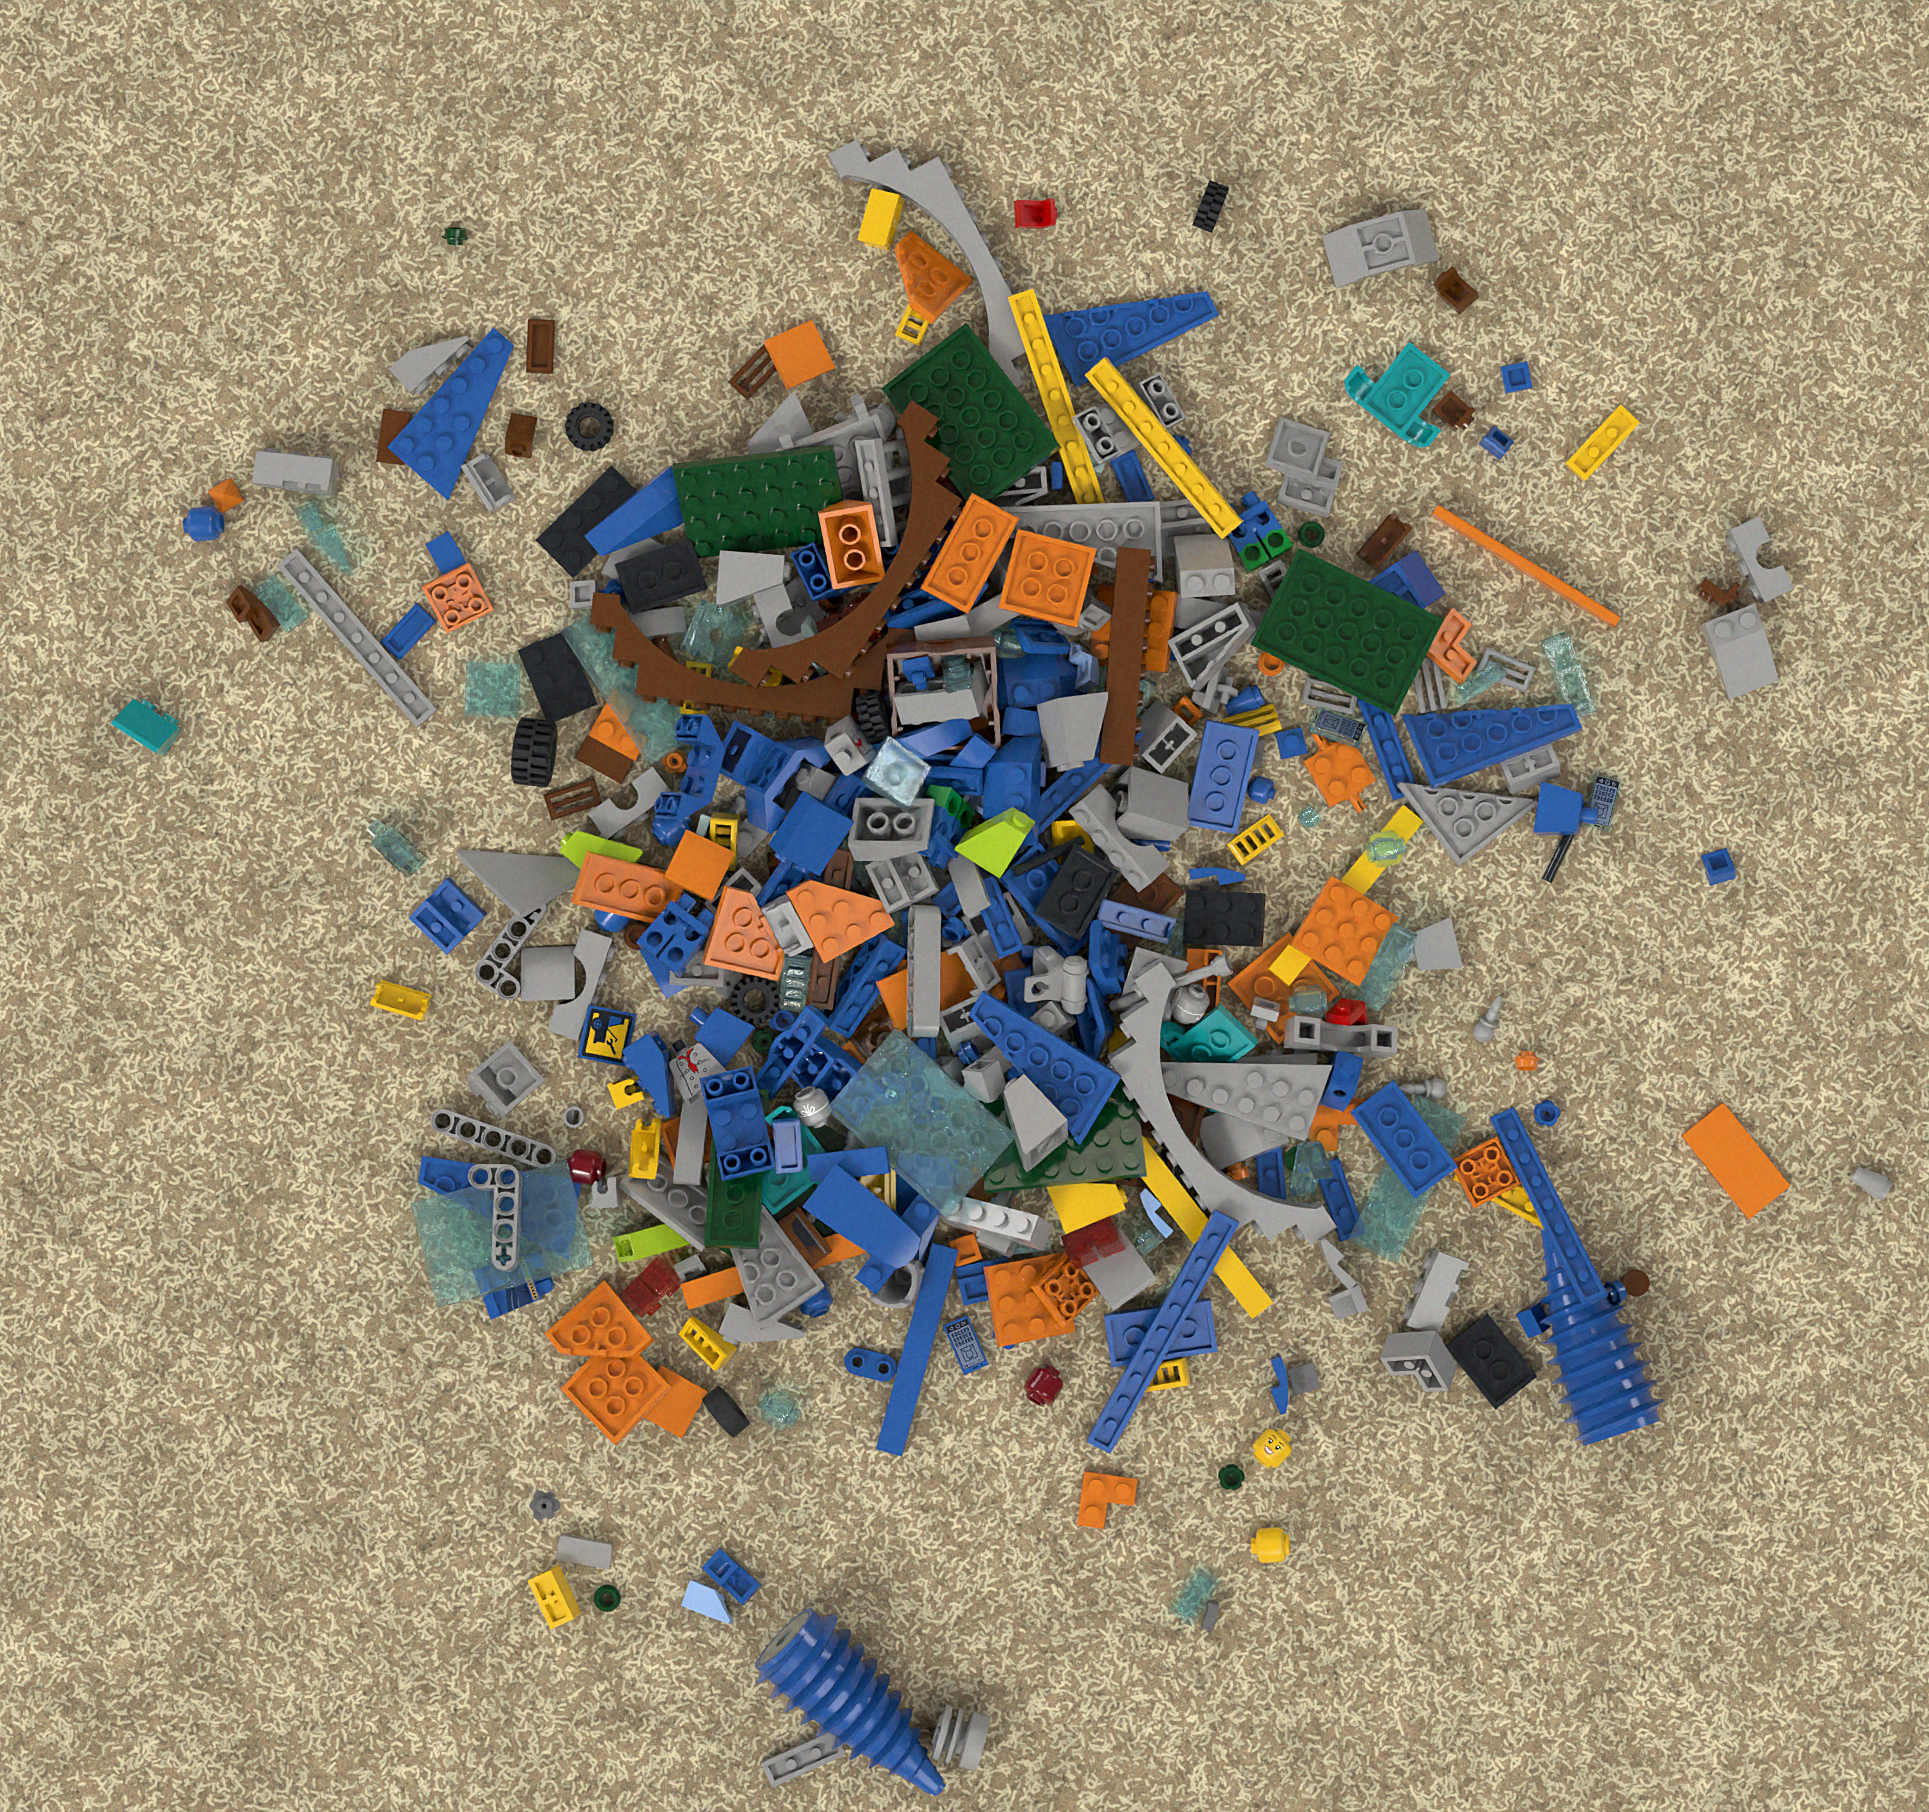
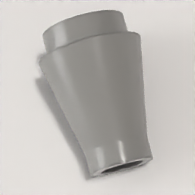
M1858 1166L1851 1178L1853 1182L1857 1183L1875 1200L1878 1198L1882 1201L1894 1183L1888 1180V1176L1863 1169Z

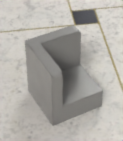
M1357 1283L1350 1290L1344 1288L1327 1295L1337 1320L1354 1313L1361 1314L1369 1310Z

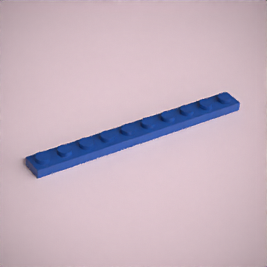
M1141 731L1140 734H1135L1134 744L1144 735ZM1100 740L1097 742L1093 760L1085 761V767L1066 771L1040 796L1039 834L1113 765L1098 763ZM1021 845L1017 853L1015 854L1014 858L1017 857L1028 845ZM978 865L982 878L992 875V873ZM953 880L931 900L934 905L939 906L940 911L949 920L962 909Z
M1214 1209L1087 1436L1086 1441L1089 1444L1111 1454L1238 1227V1220L1217 1209Z

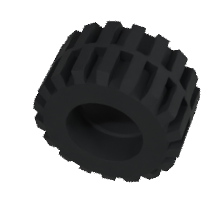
M522 717L518 722L511 758V777L514 784L547 788L551 782L558 739L555 721Z

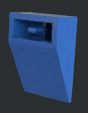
M735 720L722 743L725 748V754L720 774L744 786L776 742Z
M654 1030L623 1049L622 1052L625 1056L622 1057V1060L630 1071L634 1069L639 1076L637 1082L643 1092H649L654 1099L652 1105L660 1116L664 1114L668 1118L677 1112L674 1079L668 1064L672 1060L671 1052L657 1030Z

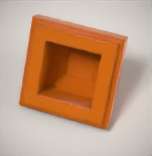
M231 477L208 490L222 514L244 501Z
M1186 696L1171 709L1190 727L1203 716L1198 706ZM1186 707L1192 713L1191 720L1179 708Z

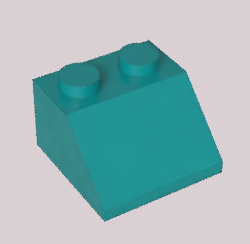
M144 698L141 701L132 699L113 719L111 725L154 753L165 756L182 730L177 726L179 721L166 712L161 716L154 711L157 706Z

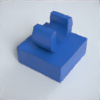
M929 656L902 661L903 672L908 681H913V684L916 685V690L927 689V678L935 677L934 666Z

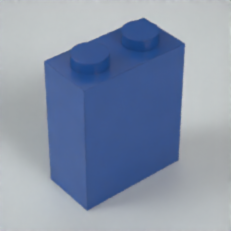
M803 790L768 845L776 851L774 856L786 864L791 861L795 863L794 866L801 872L808 875L811 871L820 876L854 824V821L843 811Z

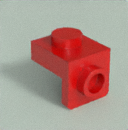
M1048 198L1043 201H1014L1015 228L1046 229L1056 224L1058 211L1054 198Z
M1341 998L1326 1012L1327 1023L1346 1026L1367 1025L1368 1017L1365 1001Z

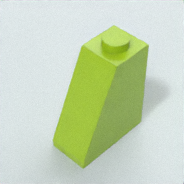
M1012 807L967 831L954 850L1000 879L1036 821Z
M578 830L574 834L568 832L559 843L562 846L559 851L579 869L582 867L587 851L637 863L644 855L638 848Z
M665 1223L612 1237L619 1263L639 1260L691 1244Z

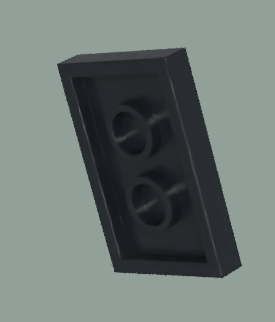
M691 538L614 564L631 615L708 589Z
M568 630L518 650L546 720L557 722L598 705Z
M1072 843L1034 909L1033 914L1075 940L1080 941L1119 870L1076 843Z
M1186 890L1183 943L1263 947L1266 894Z
M1488 1313L1482 1315L1445 1345L1495 1410L1537 1377Z

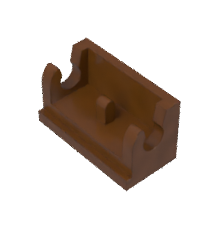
M1389 514L1356 553L1360 559L1375 571L1381 567L1412 530V527L1408 523L1404 524L1400 521L1396 514Z

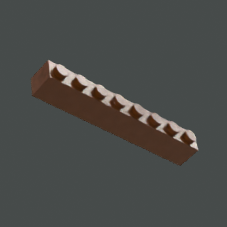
M1117 548L1105 692H1108V701L1101 728L1098 762L1101 764L1132 766L1133 761L1138 760L1139 745L1134 744L1135 734H1140L1141 718H1137V707H1142L1144 691H1139L1140 680H1145L1146 664H1141L1142 653H1147L1148 637H1144V626H1149L1151 611L1146 610L1147 599H1152L1153 583H1148L1149 572H1154L1155 556H1151V549Z

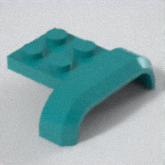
M1408 342L1377 383L1373 382L1365 374L1364 369L1356 365L1344 380L1345 392L1352 400L1400 438L1416 448H1425L1430 446L1441 430L1434 424L1431 425L1423 421L1418 416L1451 374Z
M1219 1004L1187 1030L1173 1022H1163L1160 1030V1046L1180 1063H1234L1254 1048L1258 1042V1039L1222 1004Z
M780 1106L765 1117V1120L772 1127V1120L795 1118L798 1116L791 1107ZM801 1122L803 1171L776 1174L775 1168L764 1171L762 1202L773 1216L815 1183L819 1186L822 1182H811L807 1155L826 1153V1151L807 1126Z

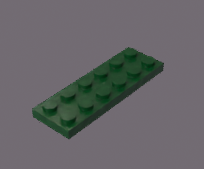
M759 1090L764 1115L767 1117L770 1092L769 1090ZM712 1132L704 1246L705 1248L759 1250L764 1171L722 1181Z

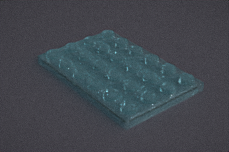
M895 1028L828 1106V1111L868 1147L887 1145L890 1167L945 1217L954 1210L1016 1138L1015 1134L898 1028Z
M567 1160L521 1173L523 1187L520 1260L517 1268L511 1272L501 1271L492 1263L494 1191H482L472 1186L411 1203L437 1308L595 1265ZM515 1175L502 1178L505 1185L513 1183ZM512 1198L503 1200L502 1210L504 1212L512 1210L514 1200ZM511 1225L503 1226L500 1231L502 1239H508L513 1234ZM500 1243L499 1246L505 1248V1256L500 1257L499 1261L504 1263V1265L506 1266V1262L511 1261L512 1257L507 1255L506 1253L507 1246L512 1248L513 1244L505 1245Z

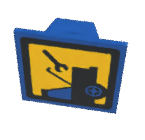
M588 1005L577 1057L625 1066L622 1057L625 1055L622 1050L630 1045L636 1014Z

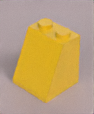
M1090 1182L1047 1187L1065 1234L1126 1210L1124 1203L1128 1202L1123 1187H1116L1115 1183Z

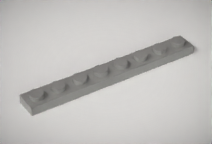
M296 548L277 565L281 572L417 728L438 711L299 549Z

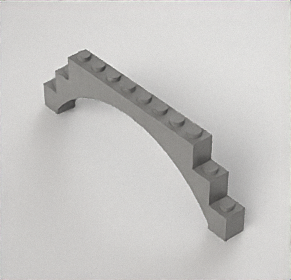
M857 139L828 154L829 160L841 182L850 179L869 183L900 195L925 211L955 241L969 262L982 293L989 328V353L1017 389L1022 388V380L1025 379V376L1018 364L1014 366L1012 362L1026 356V352L1007 298L1015 294L1016 291L1009 279L1004 280L1000 271L1003 270V266L997 255L991 256L988 250L991 244L984 231L979 233L975 224L978 223V220L971 208L967 210L962 200L966 199L959 185H953L950 179L953 173L946 161L942 163L940 158L936 157L910 171L909 168L912 167L908 156L906 153L900 154L898 148L869 163L868 160L871 159V155L865 144L860 146Z
M1160 958L1132 975L1135 980L1132 987L1140 999L1144 996L1146 998L1120 1015L1123 1021L1119 1025L1127 1038L1133 1036V1039L1107 1055L1111 1062L1107 1066L1122 1075L1121 1079L1125 1085L1121 1088L1130 1101L1135 1098L1140 1106L1136 1109L1145 1123L1147 1121L1151 1122L1155 1128L1151 1133L1159 1145L1163 1142L1169 1149L1165 1154L1174 1167L1179 1164L1184 1172L1180 1175L1188 1188L1192 1186L1199 1194L1195 1199L1203 1211L1208 1208L1212 1214L1214 1209H1217L1238 1220L1239 1225L1236 1230L1254 1219L1255 1221L1251 1225L1259 1237L1264 1234L1268 1241L1295 1223L1296 1225L1292 1228L1299 1239L1303 1240L1306 1238L1310 1245L1337 1228L1320 1200L1315 1203L1293 1202L1271 1197L1250 1189L1223 1173L1198 1151L1180 1127L1172 1111L1161 1073L1160 1030L1170 988L1175 986L1176 983Z

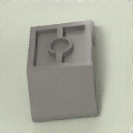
M1426 209L1396 212L1352 224L1322 236L1336 289L1362 282L1363 278L1411 265L1414 268L1439 261Z
M1161 372L1139 382L1133 387L1135 392L1167 430L1186 419ZM1108 402L1098 407L1095 405L1072 418L1098 465L1110 462L1143 445Z

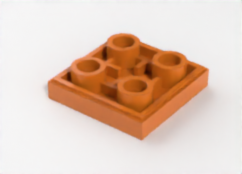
M812 320L763 342L787 390L836 368Z
M470 562L421 585L446 634L494 610Z
M686 829L663 879L712 902L735 852Z
M1497 1136L1452 1158L1458 1166L1453 1171L1474 1209L1521 1184Z
M1064 1251L1030 1286L1060 1327H1066L1100 1292L1070 1251Z
M661 1365L658 1372L673 1387L644 1418L682 1439L703 1402L702 1398L706 1396L708 1390Z

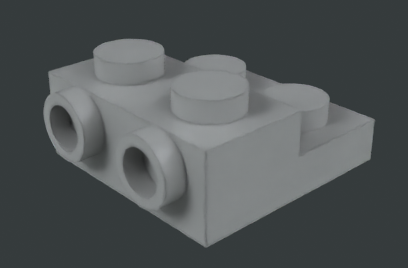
M510 1040L466 1078L469 1081L467 1084L469 1090L475 1096L481 1095L487 1101L485 1107L489 1113L495 1117L499 1115L501 1118L512 1111L545 1081Z

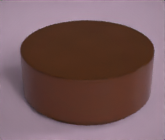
M634 923L628 926L624 933V940L627 946L631 949L639 950L640 947L637 940L648 927L641 923Z
M1630 1270L1622 1278V1284L1627 1294L1631 1296H1642L1649 1289V1278L1641 1270Z

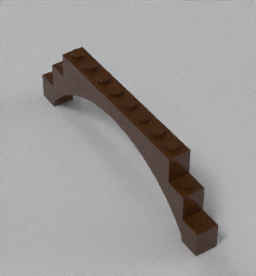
M911 400L896 423V426L903 432L909 454L912 486L910 513L898 552L885 576L875 589L850 614L812 637L771 649L750 651L744 647L729 668L730 672L755 689L759 685L764 687L773 674L769 671L771 667L798 685L802 680L804 682L809 680L815 670L811 667L813 663L840 681L844 676L850 677L857 666L853 662L858 654L865 655L872 644L869 638L873 632L880 633L887 622L884 616L888 610L894 611L902 600L899 594L904 587L909 589L918 576L914 573L920 564L923 567L926 565L933 554L929 550L934 542L941 543L948 532L944 529L949 520L955 522L963 510L960 507L962 499L937 483L938 479L943 482L950 472L951 467L948 466L950 458L925 442L926 439L931 441L940 427L936 424L939 418Z
M593 592L589 623L591 628H595L596 633L611 634V630L616 631L612 660L614 663H618L619 668L634 669V665L638 666L635 695L636 698H641L640 702L657 704V700L668 701L667 705L673 707H683L684 703L694 704V708L698 710H710V707H720L721 712L736 714L737 710L748 711L750 716L764 717V713L775 714L774 718L790 720L791 716L801 717V721L807 723H817L818 719L828 720L829 725L835 724L849 714L851 715L854 691L859 692V696L874 691H879L881 694L884 663H887L886 643L914 641L915 635L914 630L888 627L887 635L866 652L864 656L856 659L853 663L857 666L849 678L844 676L841 681L831 674H827L807 682H800L799 685L758 686L755 689L752 686L720 681L700 674L666 655L648 640L631 621L621 606L622 599L620 595Z

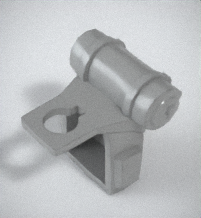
M1050 946L1034 949L1032 976L1025 979L1024 1000L1027 1003L1041 1000L1059 1001L1065 1012L1070 1014L1082 1013L1087 1002L1086 979L1087 974H1089L1087 960L1080 956H1069L1064 959ZM1034 984L1039 989L1040 993L1033 994L1031 992V989Z

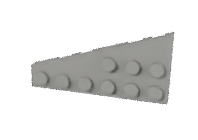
M1160 501L999 507L1020 518L1010 536L1011 539H1015L1017 530L1020 529L1095 548L1096 553L1093 563L1115 569L1118 547L1151 549V556H1155L1154 572H1149V579L1163 582Z
M1161 1062V1073L1166 1093L1306 1142L1333 1066Z
M709 1172L705 1176L707 1183L709 1182ZM762 1204L759 1250L730 1248L759 1333L824 1288V1284Z

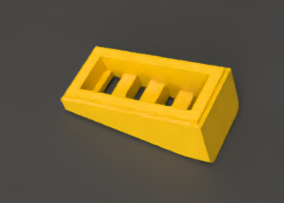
M908 304L895 336L919 346L929 322L912 310L910 304ZM911 315L924 321L923 325L921 326L908 320L909 316ZM905 325L920 331L918 336L903 330Z
M714 812L710 818V841L719 845L730 846L729 850L735 852L727 871H735L740 815ZM718 824L731 825V827L718 826ZM717 834L731 835V838L717 837Z
M1267 814L1225 845L1239 865L1242 866L1283 837L1284 834L1270 814ZM1267 823L1275 836L1270 838L1262 825ZM1258 829L1266 840L1264 844L1259 841L1253 832L1254 830ZM1247 835L1251 837L1258 847L1257 849L1253 850L1246 841L1245 837ZM1240 841L1249 854L1244 856L1236 843Z
M694 1316L688 1319L679 1332V1335L714 1371L725 1366L738 1349L732 1343L723 1340V1336ZM693 1330L697 1332L695 1336L691 1333Z
M1186 1357L1163 1360L1157 1370L1159 1383L1154 1384L1152 1379L1145 1392L1190 1384ZM1173 1366H1178L1180 1379L1176 1380ZM1166 1367L1170 1380L1168 1382H1165L1163 1368Z

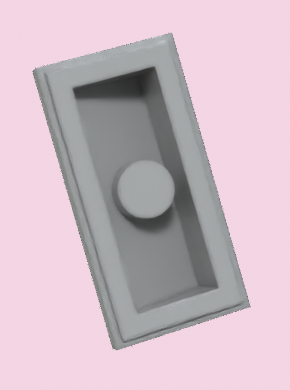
M967 615L914 626L917 641L972 637Z
M561 1533L556 1560L609 1569L614 1543Z

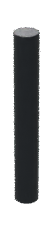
M1078 835L1012 867L1013 875L1018 877L1066 854L1072 843H1076L1079 846L1084 845V838L1082 835Z
M1575 835L1562 836L1542 877L1543 880L1552 883Z

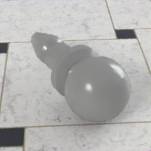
M1498 996L1491 1003V1008L1488 1009L1486 1017L1481 1016L1480 1022L1474 1026L1473 1035L1477 1041L1485 1043L1493 1038L1494 1028L1498 1025L1495 1020L1499 1014L1498 1011L1502 1007V996Z
M1432 1078L1429 1081L1423 1079L1421 1083H1407L1399 1086L1403 1093L1421 1094L1423 1098L1430 1097L1432 1099L1442 1098L1447 1091L1445 1082L1440 1078Z

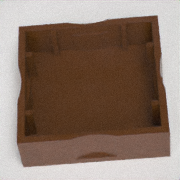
M994 636L886 643L892 738L938 722H924L919 725L901 724L894 695L899 683L908 681L903 672L902 661L929 656L935 671V677L933 678L950 674L949 669L957 667L958 671L974 667L973 662L982 660L989 689L979 717L968 720L973 735L977 732L997 747V749L1001 748ZM973 735L947 749L962 750Z

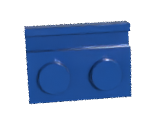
M1012 619L1008 626L1009 629L1015 630L1014 636L1026 653L1067 655L1072 647L1065 636L1056 632L1057 629L1053 624H1049L1045 620Z
M1008 1256L955 1267L963 1306L989 1300L983 1267L1009 1262Z

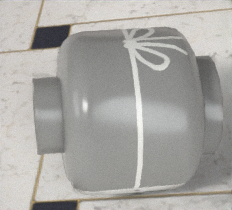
M1196 983L1179 987L1170 1002V1009L1174 1018L1184 1024L1199 1021L1210 1003L1209 996L1205 989Z
M810 1086L800 1090L795 1095L796 1099L793 1102V1108L803 1125L819 1128L828 1122L827 1118L832 1113V1106L822 1089H815L814 1086Z

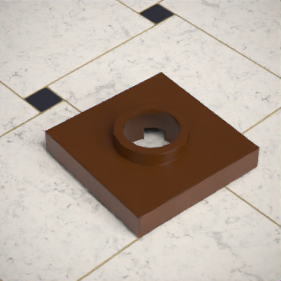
M884 1002L860 1022L850 1039L847 1038L879 1075L919 1040L918 1037H909L907 1028L900 1031L895 1030ZM883 1032H891L893 1040H890L888 1044L883 1046V1049H879L876 1045L877 1037Z

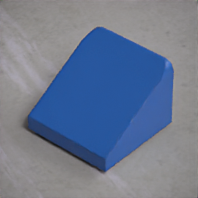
M1727 848L1701 855L1710 886L1735 879V867Z

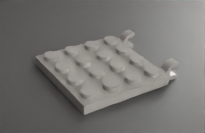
M860 393L850 396L857 415L856 417L792 442L785 424L774 427L782 446L775 449V451L834 445L843 498L864 502L855 440L882 438L883 444L887 442L875 409L867 412ZM892 453L884 454L886 470L897 468ZM901 478L888 481L891 497L905 493V487Z

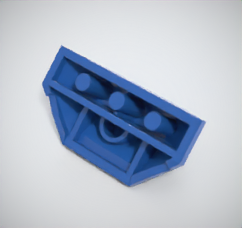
M929 568L916 573L918 576L909 589L904 587L899 594L902 600L894 611L889 609L884 618L887 620L886 623L889 627L914 630V626L955 618L965 614V612L920 589L931 569ZM985 582L984 586L982 587L973 606L984 593V591L987 589V582Z
M1033 653L1002 657L996 665L999 712H1004L1005 707L1031 709L1037 708V704L1057 698L1087 694V691L1083 693L1075 690L1077 668L1060 654Z
M1040 737L1012 738L984 766L983 818L987 821L1012 807L1025 813L1036 822L1022 845L1038 846L1042 742Z
M1087 974V1002L1085 1003V1009L1082 1013L1072 1014L1077 1022L1071 1027L1078 1049L1098 1060L1113 1033L1114 1021L1112 1014L1107 1012L1106 994L1101 995L1094 977Z

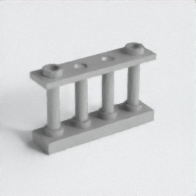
M896 429L897 440L883 444L882 438L855 440L864 502L872 503L880 547L898 545L897 534L906 530L908 520L895 523L893 507L907 504L908 513H910L912 496L911 467L908 449L901 429ZM899 450L901 466L886 470L884 454ZM903 477L905 493L891 497L888 481Z

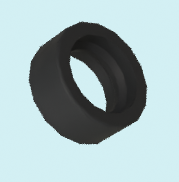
M719 1385L702 1398L710 1414L731 1437L734 1438L749 1426L750 1422L743 1411Z

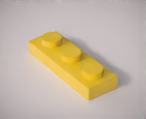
M1619 405L1568 459L1565 465L1585 482L1640 422L1622 405Z

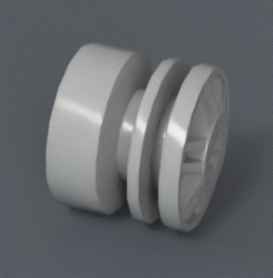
M946 1704L944 1711L938 1717L931 1743V1759L938 1761L941 1751L946 1750L944 1763L949 1764L953 1754L956 1753L959 1754V1767L976 1772L984 1748L991 1716L973 1712L969 1721L964 1722L963 1708L959 1707L956 1718L953 1719L951 1718L953 1706Z

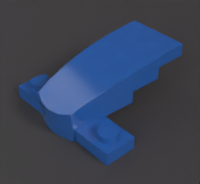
M809 1004L804 1008L794 1024L774 1040L769 1050L768 1060L755 1076L757 1087L759 1090H769V1100L776 1098L790 1077L802 1089L814 1086L815 1089L820 1088L825 1092L832 1106V1112L838 1110L855 1128L862 1126L889 1087L853 1056L821 1035L831 1021L813 1004Z
M838 1164L833 1166L803 1206L837 1233L872 1255L855 1276V1279L874 1294H878L896 1269L907 1265L915 1257L923 1238L922 1235L942 1210L939 1205L920 1192L905 1213L900 1216L882 1198H879L861 1181L855 1179Z

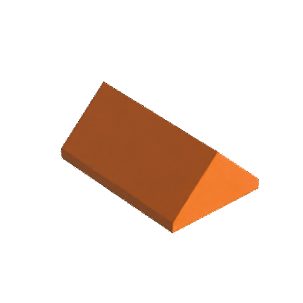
M844 499L819 511V520L833 590L880 582L885 576L872 503Z

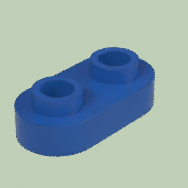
M863 1348L849 1350L844 1359V1365L848 1372L877 1381H889L897 1372V1363L893 1357ZM860 1357L863 1360V1364L859 1367L854 1366L853 1358ZM882 1363L887 1364L889 1367L888 1372L881 1373L878 1369L879 1365Z

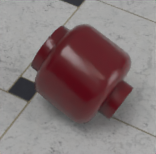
M577 1149L571 1158H567L565 1170L566 1173L570 1174V1178L574 1183L593 1185L595 1181L599 1183L601 1179L605 1178L607 1161L597 1150Z
M1047 1365L1045 1368L1035 1367L1024 1384L1026 1398L1041 1407H1044L1045 1404H1053L1063 1388V1381L1059 1377L1061 1373L1050 1365Z

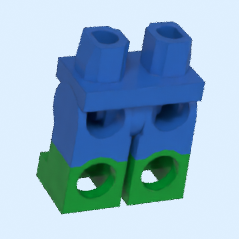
M1254 491L1241 497L1240 500L1247 510L1239 515L1244 522L1227 535L1247 574L1268 563L1269 558L1273 560L1293 547V544L1269 509L1266 501L1261 502Z
M930 785L927 795L935 800L929 845L928 849L918 851L917 853L929 857L927 862L931 866L944 869L949 857L958 858L959 852L954 849L968 831L976 811L966 801H963L952 788Z

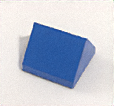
M1492 426L1479 444L1500 460L1514 441L1497 427Z
M1540 1302L1516 1314L1528 1338L1542 1334L1551 1327V1325L1540 1323L1547 1317Z

